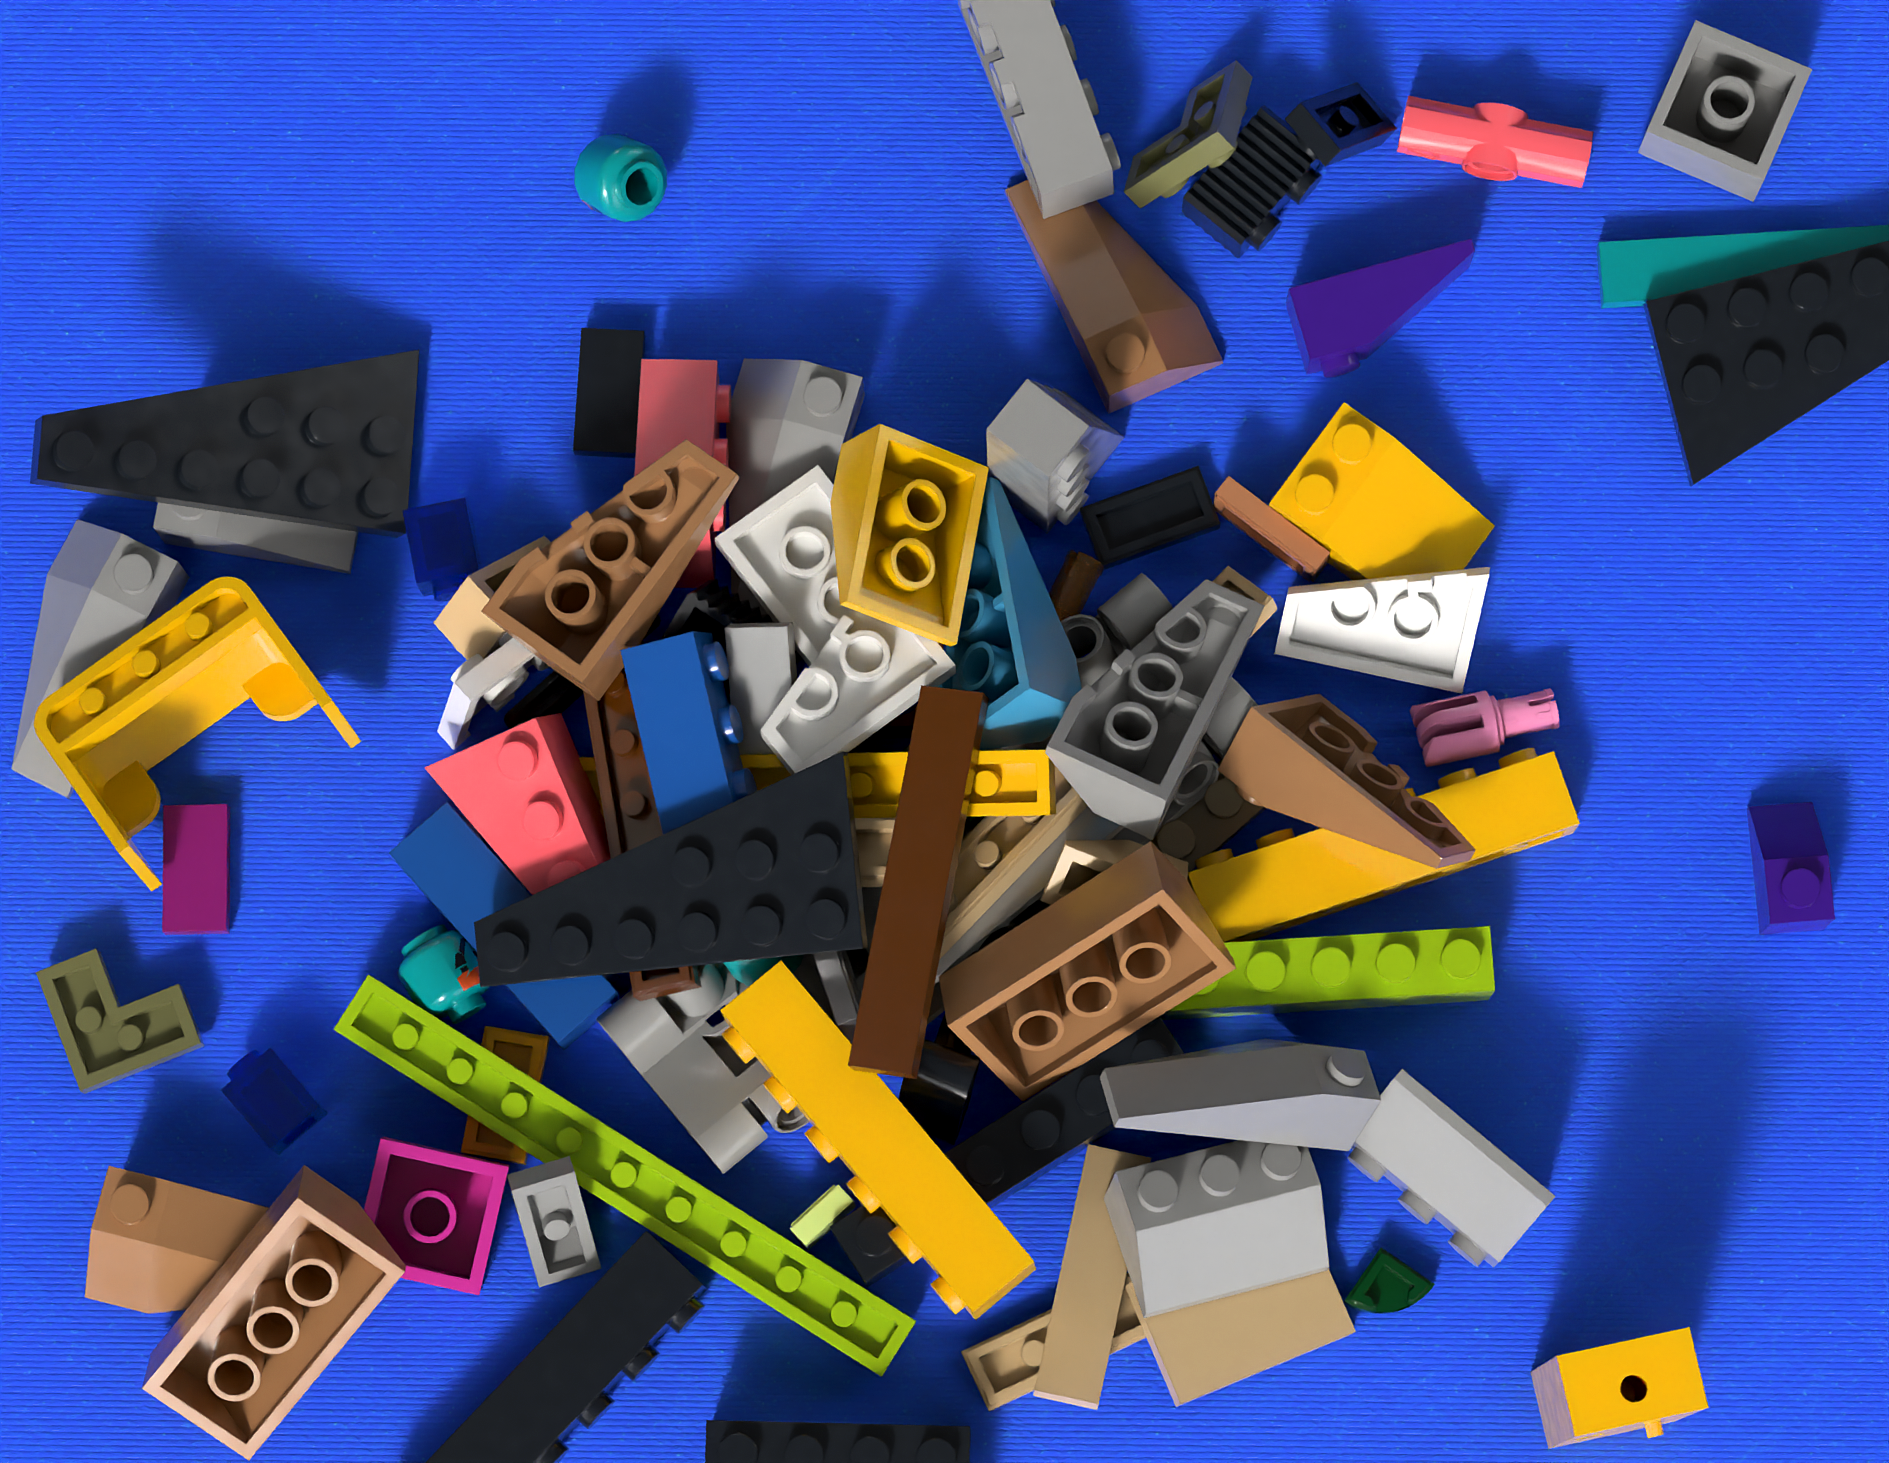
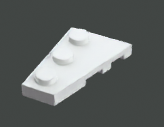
M1490 567L1288 587L1274 654L1462 694Z
M851 609L847 616L843 615L831 631L829 641L810 667L803 670L761 728L762 739L789 773L793 775L838 753L851 751L918 702L921 685L938 687L956 674L954 662L936 641Z
M507 632L499 641L500 648L485 659L480 654L472 656L451 676L453 686L437 732L453 750L470 736L468 728L471 719L482 708L489 704L498 712L515 697L514 693L528 678L529 672L527 669L531 665H534L538 671L549 667Z

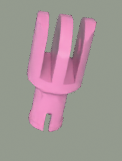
M1551 688L1543 689V691L1496 700L1494 695L1489 696L1487 691H1480L1413 705L1410 709V714L1414 726L1417 728L1416 735L1420 747L1423 749L1422 755L1426 767L1497 753L1500 750V745H1504L1505 738L1548 729H1558L1559 714L1556 700L1551 701L1554 699L1553 691Z

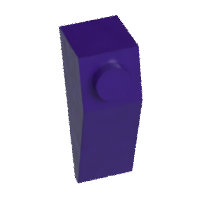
M1472 239L1289 288L1286 307L1306 375L1323 371L1324 377L1329 378L1341 376L1360 367V360L1367 359L1470 267L1475 252Z

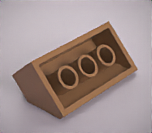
M1150 841L938 978L947 1026L1024 1102L1236 969L1233 957L1189 882Z
M304 1165L152 1351L142 1389L247 1460H250L404 1274L406 1265L356 1200Z

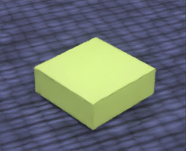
M832 1185L791 1223L792 1227L790 1229L793 1235L809 1251L831 1230L830 1226L843 1219L856 1207L855 1203L839 1185Z

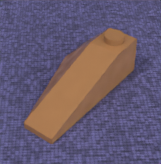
M1028 180L1005 189L1008 201L1108 414L1223 364L1222 357L1197 305L1097 201L1043 219Z
M687 439L626 482L623 485V491L591 514L586 511L570 523L572 527L544 548L540 549L537 546L522 557L481 612L549 667L599 701L624 668L620 650L641 644L740 477L737 473Z
M1321 694L1251 707L1217 769L1235 784L1236 792L1243 799L1254 805L1263 806L1436 869L1469 861L1476 850L1433 803L1422 798L1412 797L1404 789L1410 777L1399 765L1388 764L1386 767L1381 764L1372 754L1377 741L1362 726Z
M108 1166L91 1227L85 1298L147 1314L187 1310L269 1208L176 1182Z

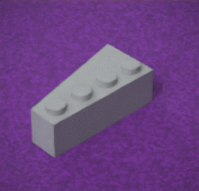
M958 0L960 11L1043 219L1114 194L1113 171L1121 168L1119 156L1108 132L1102 135L1099 134L1093 118L1094 115L1099 114L1097 102L1087 78L1079 80L1073 61L1077 60L1075 47L1066 25L1059 26L1053 9L1055 7V0Z
M1026 379L986 429L987 467H989L987 477L999 480L1010 506L1048 534L1058 520L1064 525H1068L1078 514L1080 508L1083 507L1089 497L1084 491L1090 480L1125 437L1068 393Z

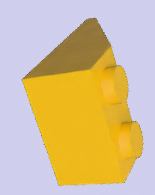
M1345 402L1269 503V507L1330 552L1328 563L1353 581L1463 570L1495 527L1494 524L1401 442Z
M878 424L841 444L830 501L840 605L949 647L956 645L989 467L883 424Z

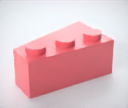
M641 359L634 476L686 439L728 467V439H719L720 423H730L731 385L719 384L717 360ZM726 501L674 588H698L708 580L715 579V537L717 531H725Z
M561 713L531 719L425 767L431 777L532 895L611 859L605 821L600 811V804L587 773L581 765L579 754Z

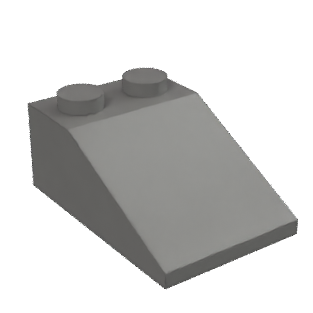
M158 503L153 528L165 544L351 574L358 532L165 503Z

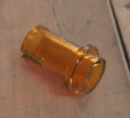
M1074 550L1067 552L1065 561L1048 593L1060 622L1069 616L1081 614L1099 576L1104 572V566L1085 553L1078 552L1077 554Z

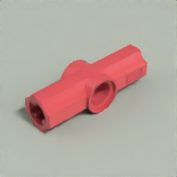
M1408 96L1397 152L1460 164L1462 169L1468 174L1487 180L1509 181L1514 180L1517 176L1582 188L1592 148L1593 132L1528 119L1527 113L1523 110L1505 104L1479 103L1470 108Z

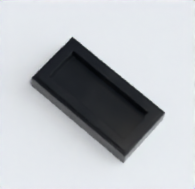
M581 328L573 452L575 455L635 458L641 359H644L646 336L644 331Z
M1199 466L1081 507L1079 511L1101 571L1220 529V521Z

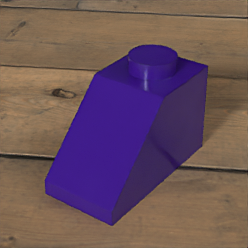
M1804 802L1748 807L1747 816L1759 934L1824 930L1835 920L1829 855L1813 803Z

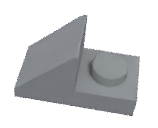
M570 1156L508 1174L507 1178L539 1288L601 1269Z

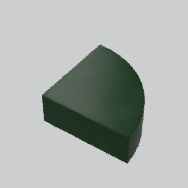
M1380 1248L1343 1303L1366 1313H1394L1416 1304L1435 1284L1383 1248Z

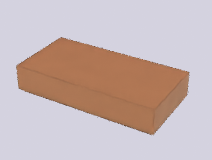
M1230 476L1226 478L1215 492L1213 505L1217 513L1308 582L1310 580L1314 582L1327 566L1330 555L1328 550Z

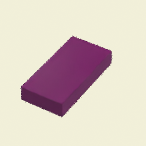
M228 804L163 805L162 932L165 935L230 934V807Z

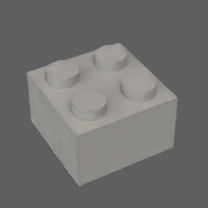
M1695 20L1638 153L1754 202L1812 69Z

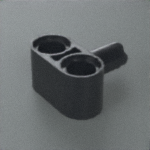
M945 1014L935 1041L932 1042L924 1039L917 1079L903 1078L898 1100L930 1138L955 1145L970 1102L980 1058L971 1055L972 1050L947 1026Z

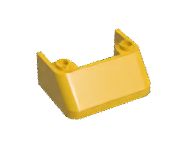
M235 577L216 578L202 586L49 695L38 707L34 718L35 732L117 852L151 891L161 886L162 883L131 840V837L154 820L160 808V792L147 771L246 700L251 698L266 717L275 721L296 719L319 704L350 748L361 742L360 738L251 588L244 581Z

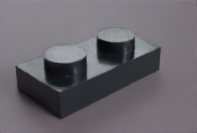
M1358 82L1303 101L1285 118L1286 122L1297 133V141L1301 148L1311 157L1320 160L1325 167L1382 145L1397 129Z

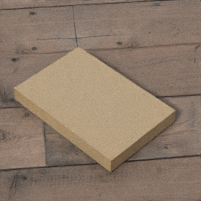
M1329 1268L1324 1272L1148 1318L1143 1317L1133 1283L1129 1282L1125 1285L1176 1407L1356 1332Z

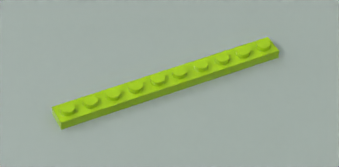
M370 975L366 977L333 1030L543 1163L570 1156L579 1186L879 1376H883L915 1325L916 1320L452 1026L425 1011Z

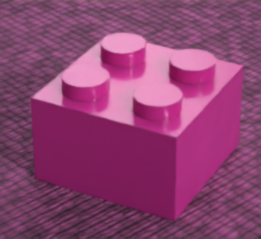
M380 1138L364 1211L406 1265L405 1272L400 1278L480 1295L510 1167L509 1164L393 1138Z

